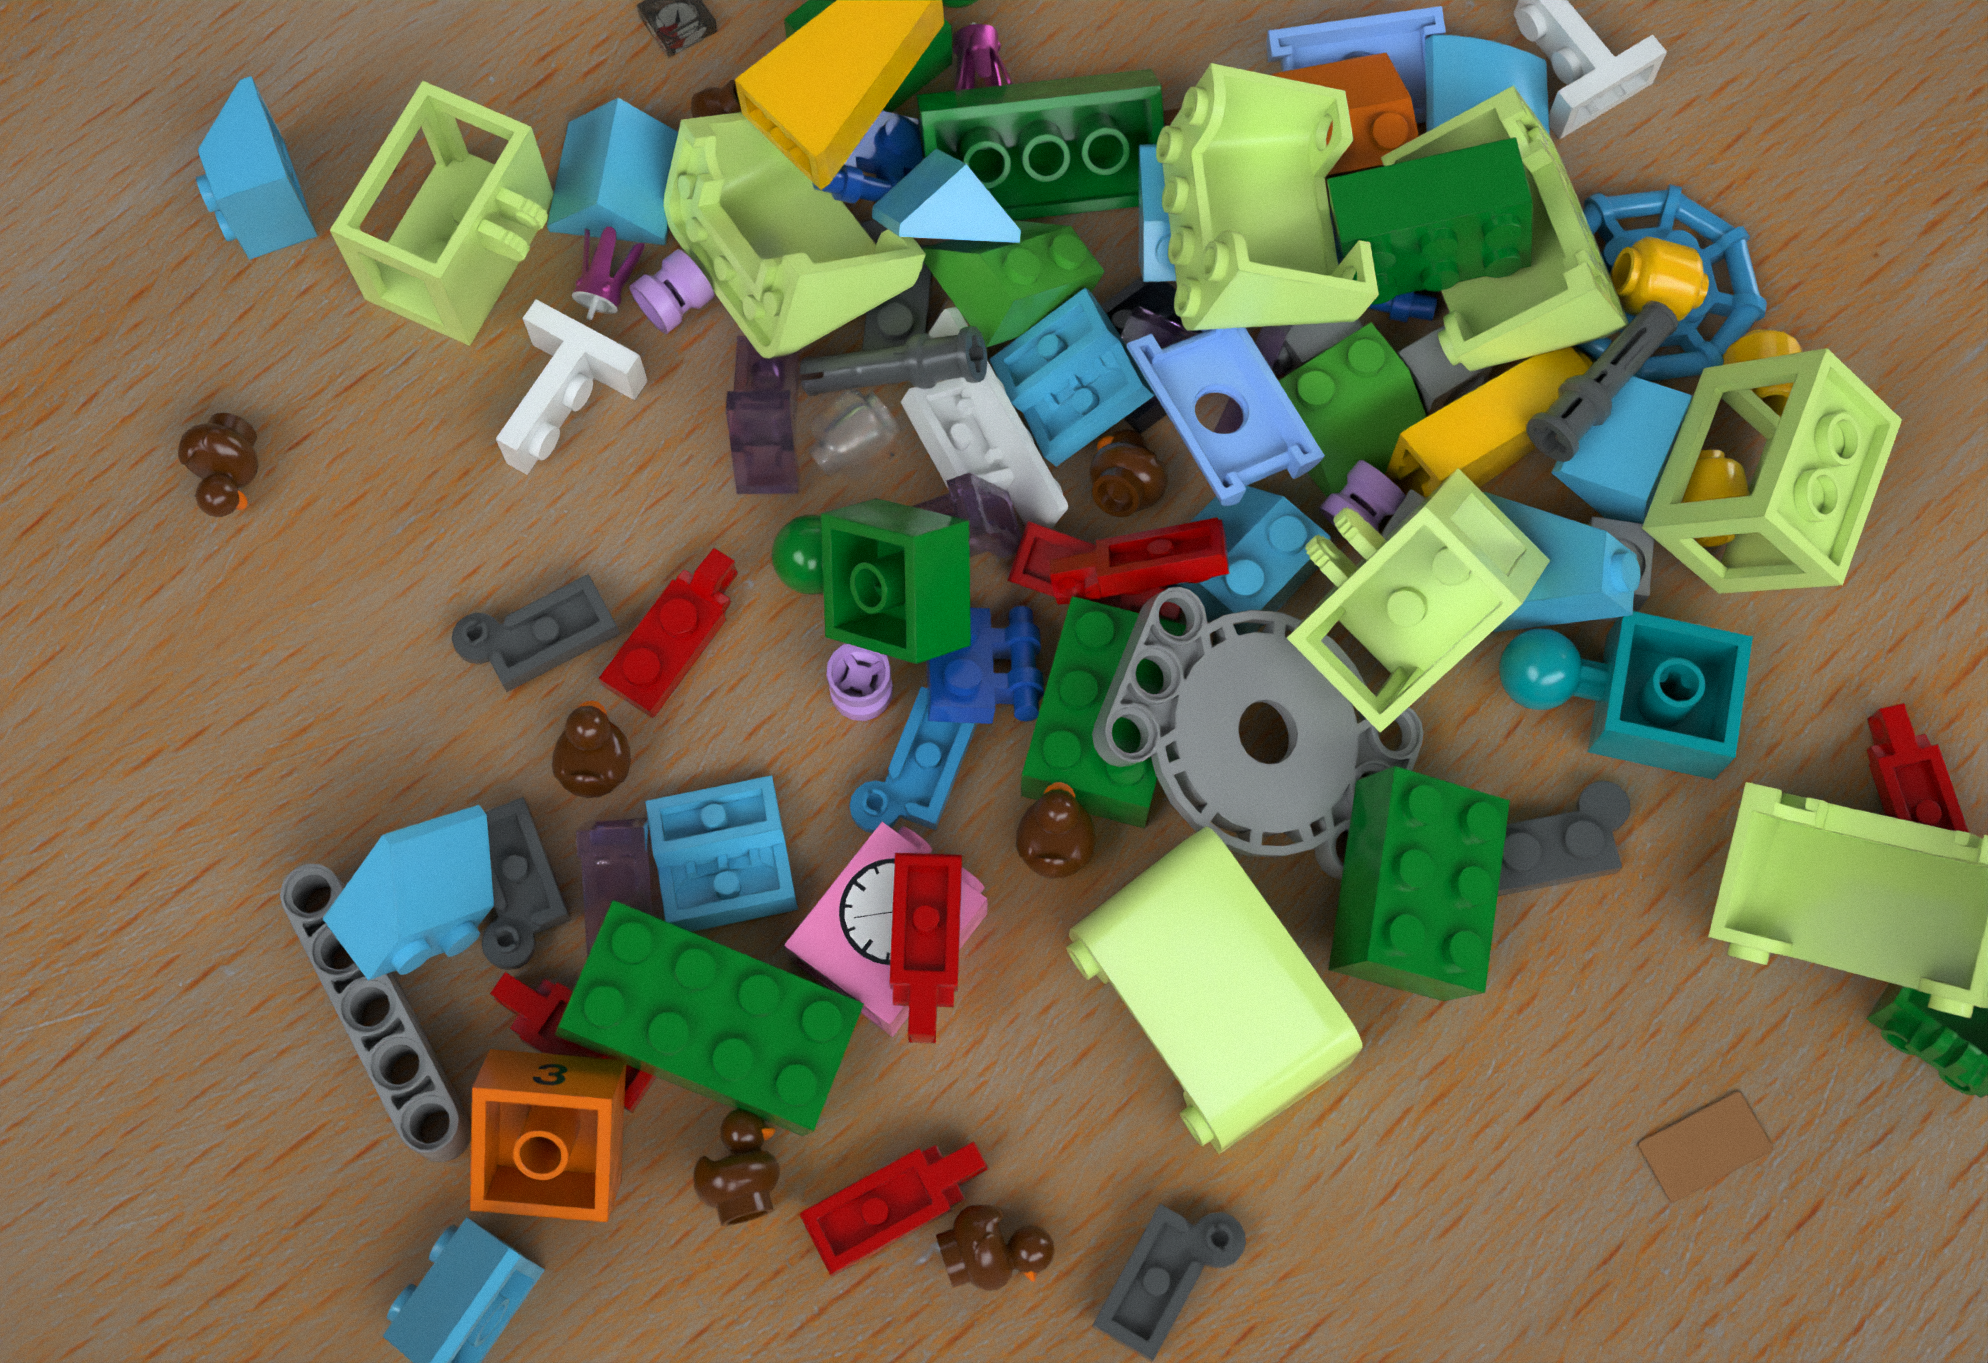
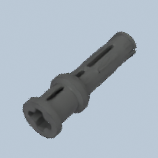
M1658 301L1646 302L1640 313L1610 343L1602 355L1583 375L1573 376L1564 381L1558 389V399L1545 413H1536L1526 424V432L1537 449L1557 461L1566 462L1573 458L1579 450L1578 441L1592 426L1602 425L1611 415L1613 397L1639 371L1664 340L1677 329L1678 320L1670 308Z
M975 326L963 327L958 335L931 338L927 333H917L909 338L903 346H891L845 354L804 357L800 363V375L823 372L824 377L803 380L801 384L807 395L817 396L820 393L908 381L920 389H931L936 386L939 380L965 378L969 383H977L984 380L987 372V351L982 334Z

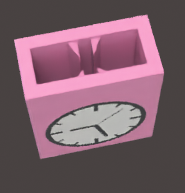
M881 822L785 943L784 947L790 961L827 989L864 1003L861 1014L893 1037L909 1016V1006H893V989H890L889 984L895 853L930 854L933 850L923 838L912 830L902 826L896 832L884 822ZM962 868L959 950L987 915V898L981 894L985 887L964 868Z

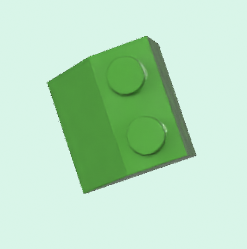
M1014 220L1013 222L1021 230L1020 243L951 239L924 247L922 250L926 255L923 262L968 324L977 327L981 332L987 348L1021 336L1085 287L1092 293L1105 271L1071 226Z
M1372 322L1278 380L1325 455L1307 473L1326 498L1331 493H1340L1348 483L1347 474L1359 460L1369 463L1385 475L1400 433L1427 417L1409 368Z

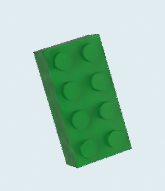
M612 900L555 1036L611 1059L626 1060V1065L734 1109L747 1110L759 1115L766 1122L805 1136L815 1130L864 1003Z

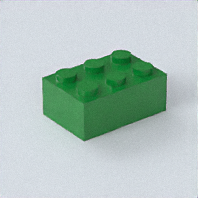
M1516 137L1327 179L1339 264L1359 240L1370 242L1379 293L1378 297L1372 302V305L1388 302L1397 295L1424 289L1429 291L1446 290L1458 282L1484 276L1502 278L1514 274L1521 268L1532 266L1533 201ZM1357 272L1353 277L1355 281H1357Z
M1074 596L1071 597L1022 771V797L1038 801L1048 786L1053 783L1062 782L1068 784L1073 789L1076 800L1083 805L1090 815L1145 829L1158 780L1151 756L1131 766L1118 767L1110 765L1099 756L1094 747L1092 737L1094 724L1139 613ZM1159 618L1163 629L1171 635L1181 636L1186 629V625ZM1141 659L1136 667V680L1139 686L1147 693L1158 694L1163 687V672L1155 662ZM1124 717L1117 718L1112 728L1113 741L1123 752L1134 753L1140 745V731L1137 725L1130 719Z
M1397 766L1357 780L1328 970L1440 1001L1485 993L1510 800Z

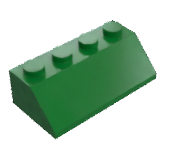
M1152 69L917 95L923 159L935 149H938L967 164L1013 221L1139 207V145L1157 144L1159 134L1164 128L1162 85Z

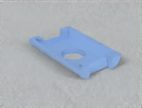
M1442 6L1268 30V63L1280 61L1281 71L1283 72L1343 61L1351 57H1364L1387 52L1412 98L1416 124L1426 122L1425 40L1431 35H1443L1446 32Z
M1246 328L1202 330L1200 334L1162 349L1152 333L1127 343V349L1222 506L1240 503L1246 491L1245 486L1285 469L1288 470L1294 480L1310 471L1324 458L1325 455ZM1209 393L1228 395L1239 404L1242 410V425L1236 431L1229 434L1212 432L1198 421L1195 414L1196 402L1202 396Z

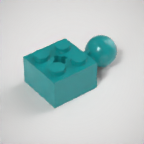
M1633 611L1630 616L1618 617L1606 635L1602 663L1581 659L1575 645L1557 631L1531 629L1517 635L1505 647L1499 662V676L1501 684L1509 697L1528 709H1553L1566 703L1572 696L1596 701L1588 753L1715 780L1736 757L1753 636ZM1662 689L1669 692L1668 697L1663 693Z

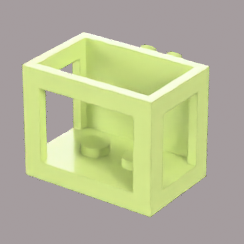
M422 80L330 229L365 300L464 344L471 345L519 262L524 260L530 250L529 245L536 233L543 228L548 220V213L551 209L554 194L532 127ZM455 118L508 140V144L496 164L468 153ZM420 127H422L436 164L387 243L362 232L359 226Z
M1828 348L1704 368L1642 529L1719 594L1843 585L1902 419ZM1794 382L1781 417L1750 390ZM1722 398L1767 439L1748 488L1750 496L1681 503ZM1735 534V539L1727 544L1721 562L1693 539Z
M1457 468L1385 538L1366 522L1358 512L1353 511L1352 508H1343L1334 517L1333 521L1338 532L1364 557L1357 565L1324 536L1315 535L1306 544V553L1335 586L1319 601L1287 639L1381 733L1523 604L1547 567L1550 559ZM1337 621L1391 673L1376 695L1321 641Z

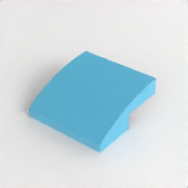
M1431 35L1425 40L1427 132L1514 85L1549 134L1547 66L1545 59L1512 46L1473 37Z
M1086 287L989 359L997 377L1004 385L1012 405L1023 413L1044 458L1056 467L1155 396L1120 334L1094 295Z
M772 775L645 801L652 851L658 868L666 922L693 932L798 910Z

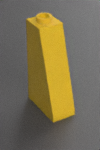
M836 0L734 79L742 114L820 190L824 189L837 175L944 25L942 0Z
M1572 347L1530 357L1400 433L1385 476L1394 482L1405 496L1412 489L1427 498L1457 468L1478 488L1482 487L1536 448L1526 432V424L1536 413H1545L1558 399V389L1567 378L1583 375L1593 365V362L1585 354L1576 352Z

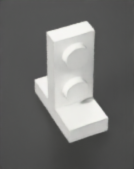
M1518 0L1513 14L1524 37L1529 41L1536 42L1550 59L1557 77L1565 84H1569L1557 92L1549 113V127L1559 139H1562L1653 84L1667 53L1665 48L1652 34L1615 57L1568 0Z
M537 299L524 315L523 321L533 346L553 357L496 438L506 463L528 475L538 459L544 460L552 453L559 439V428L572 410L578 411L584 406L591 394L593 379L602 382L633 400L637 398L647 383V377L639 354Z

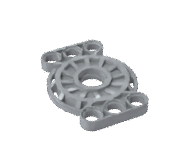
M1182 587L1168 588L1148 599L1140 610L1094 724L1092 737L1094 747L1099 756L1108 764L1118 767L1131 766L1151 756L1155 774L1171 805L1197 832L1206 826L1211 828L1229 850L1245 856L1278 858L1314 848L1316 860L1321 869L1330 877L1342 880L1344 863L1338 858L1335 845L1340 833L1343 831L1349 832L1356 781L1364 773L1372 775L1393 766L1410 771L1413 770L1424 734L1422 723L1416 712L1408 707L1394 720L1401 728L1402 743L1398 750H1389L1381 743L1378 730L1359 711V719L1356 720L1353 705L1285 637V629L1293 632L1302 620L1282 612L1248 610L1223 615L1207 623L1205 607L1199 597L1189 589ZM1164 602L1175 603L1183 610L1187 623L1186 629L1181 636L1169 634L1160 624L1159 610ZM1246 622L1267 624L1262 633L1253 632L1243 635H1237L1234 627L1236 624ZM1214 632L1213 646L1210 639V633ZM1325 635L1321 641L1366 686L1352 660L1333 639ZM1141 659L1155 662L1163 672V687L1158 694L1147 693L1139 686L1136 680V667ZM1264 702L1273 706L1280 713L1287 726L1289 734L1287 753L1277 763L1265 764L1256 761L1247 754L1240 742L1238 732L1240 717L1245 709L1253 703ZM1119 717L1130 719L1137 725L1140 731V745L1134 753L1123 752L1113 741L1112 728ZM1218 827L1237 833L1238 838L1226 834ZM1284 833L1295 842L1285 846L1262 845V837Z

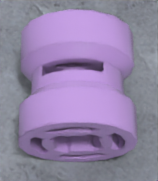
M679 249L662 261L661 270L654 275L644 274L629 286L630 292L640 309L654 326L664 334H668L682 322L683 314L690 308L700 309L715 297L714 291L704 273L686 253Z
M1359 460L1347 474V485L1340 493H1331L1319 507V511L1336 527L1333 521L1334 517L1343 508H1352L1353 511L1358 512L1379 533L1378 524L1386 515H1394L1406 496L1382 472L1369 463Z
M843 644L833 652L827 663L826 676L834 707L843 716L851 720L867 721L878 717L887 709L892 700L893 683L891 667L887 656L850 644ZM851 689H853V690H855V691H861L862 693H856V692L852 691Z

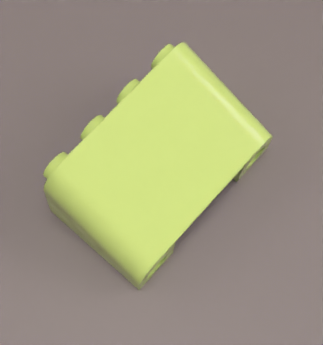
M1213 63L1209 65L1197 85L1188 89L1182 108L1171 125L1165 126L1161 130L1156 146L1157 161L1162 163L1165 183L1162 207L1164 212L1168 213L1171 233L1168 258L1170 263L1175 266L1177 283L1174 309L1176 315L1181 317L1182 324L1186 330L1355 322L1378 297L1379 293L1370 242L1359 240L1338 265L1325 177L1353 142L1346 91ZM1333 120L1332 136L1330 142L1326 145L1327 132ZM1356 272H1357V281L1353 280V277H1354V275H1355Z

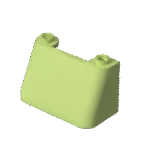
M1514 85L1381 157L1383 165L1387 166L1513 137L1517 139L1533 201L1532 266L1521 268L1514 274L1506 277L1491 278L1484 276L1461 281L1449 289L1442 290L1450 313L1443 317L1446 329L1438 332V339L1450 363L1453 366L1462 363L1469 371L1603 339L1629 325L1621 301L1560 155L1548 132Z
M742 112L681 120L664 193V211L667 225L685 253L704 273L716 296L762 357L771 359L791 355L915 285L926 255L918 242L913 237H899L887 229L881 233L877 244H875L843 201L834 200L832 193L815 190L812 181L768 140Z
M1746 782L1708 937L1730 942L1727 955L1767 965L1770 953L1789 956L1917 989L1918 991L1931 994L1928 1004L1929 1008L1971 1018L1974 1006L1988 1008V835L1980 838L1968 832L1952 831L1835 805L1810 797L1805 798L1788 793L1782 794L1780 789Z
M1207 826L1177 845L1069 931V937L1073 943L1068 945L1066 949L1077 969L1087 980L1097 975L1103 983H1111L1184 1089L1183 1098L1187 1108L1180 1112V1116L1185 1126L1199 1145L1204 1146L1210 1142L1218 1154H1221L1347 1068L1362 1049L1360 1036L1346 1012L1228 847Z

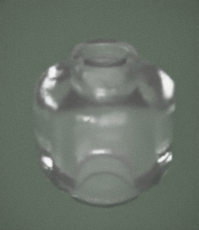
M849 389L811 418L810 429L816 441L807 448L817 464L829 477L839 471L845 478L858 482L896 455L899 448L896 435L902 431V428L874 391L865 396L856 389Z

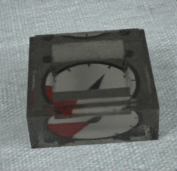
M645 0L636 5L640 19L667 58L718 32L716 20L702 0Z

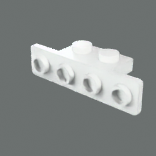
M957 307L946 308L928 334L931 338L958 335L960 329L968 325ZM988 361L987 372L984 380L981 382L969 383L965 378H955L937 382L936 386L931 389L909 388L901 400V404L955 503L1006 491L1025 527L1028 521L1050 529L1055 526L1068 509V503L1063 496L1059 483L1053 478L1036 448L1031 433L1025 428L1009 400L1004 385L996 377Z

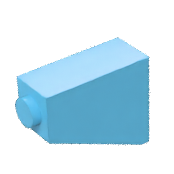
M1483 492L1550 559V562L1523 604L1495 628L1494 632L1632 615L1634 591L1638 589L1641 578L1637 555L1607 531Z

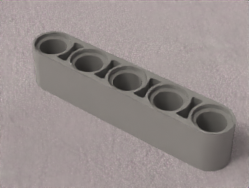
M308 863L295 868L287 875L281 885L280 899L282 906L400 1138L410 1149L433 1162H446L457 1158L465 1151L471 1140L469 1116L394 972L368 981L356 963L344 969L334 968V957L342 945L322 918L346 885L329 868L321 864ZM323 887L331 888V898L328 904L320 911L306 913V901L310 894ZM388 998L390 1007L386 1018L377 1025L371 1027L364 1026L362 1017L366 1006L373 1000ZM409 1054L418 1055L420 1063L415 1077L401 1085L393 1084L391 1075L395 1063L403 1056ZM439 1111L448 1112L450 1124L446 1135L437 1142L431 1144L424 1143L421 1137V1128L425 1119Z

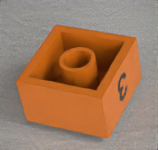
M490 1049L472 1086L470 1211L608 1222L622 1180L626 1060Z

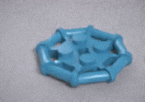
M1671 184L1665 190L1605 197L1601 193H1595L1584 200L1583 212L1592 234L1594 235L1597 231L1606 243L1601 256L1610 276L1613 264L1622 249L1632 247L1635 242L1648 236L1694 248L1703 261V272L1708 275L1709 286L1703 303L1697 309H1692L1683 320L1679 321L1675 332L1669 335L1659 346L1680 345L1685 353L1649 357L1639 371L1633 375L1646 381L1699 376L1704 368L1723 365V354L1727 348L1737 339L1744 336L1755 321L1763 319L1767 308V301L1759 293L1747 245L1751 236L1743 226L1733 227L1681 193L1682 187ZM1659 214L1657 227L1624 231L1616 220ZM1674 218L1714 244L1702 249L1692 234L1683 230H1672ZM1723 259L1726 261L1734 295L1718 292L1712 265ZM1625 313L1630 324L1636 316ZM1709 313L1728 317L1710 342L1705 341L1697 331L1698 326ZM1606 337L1575 346L1597 360L1612 340Z

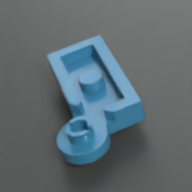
M921 686L889 765L885 782H866L859 786L851 796L850 811L855 824L865 832L873 833L881 822L892 828L899 818H903L936 830L978 723L928 721L927 688Z

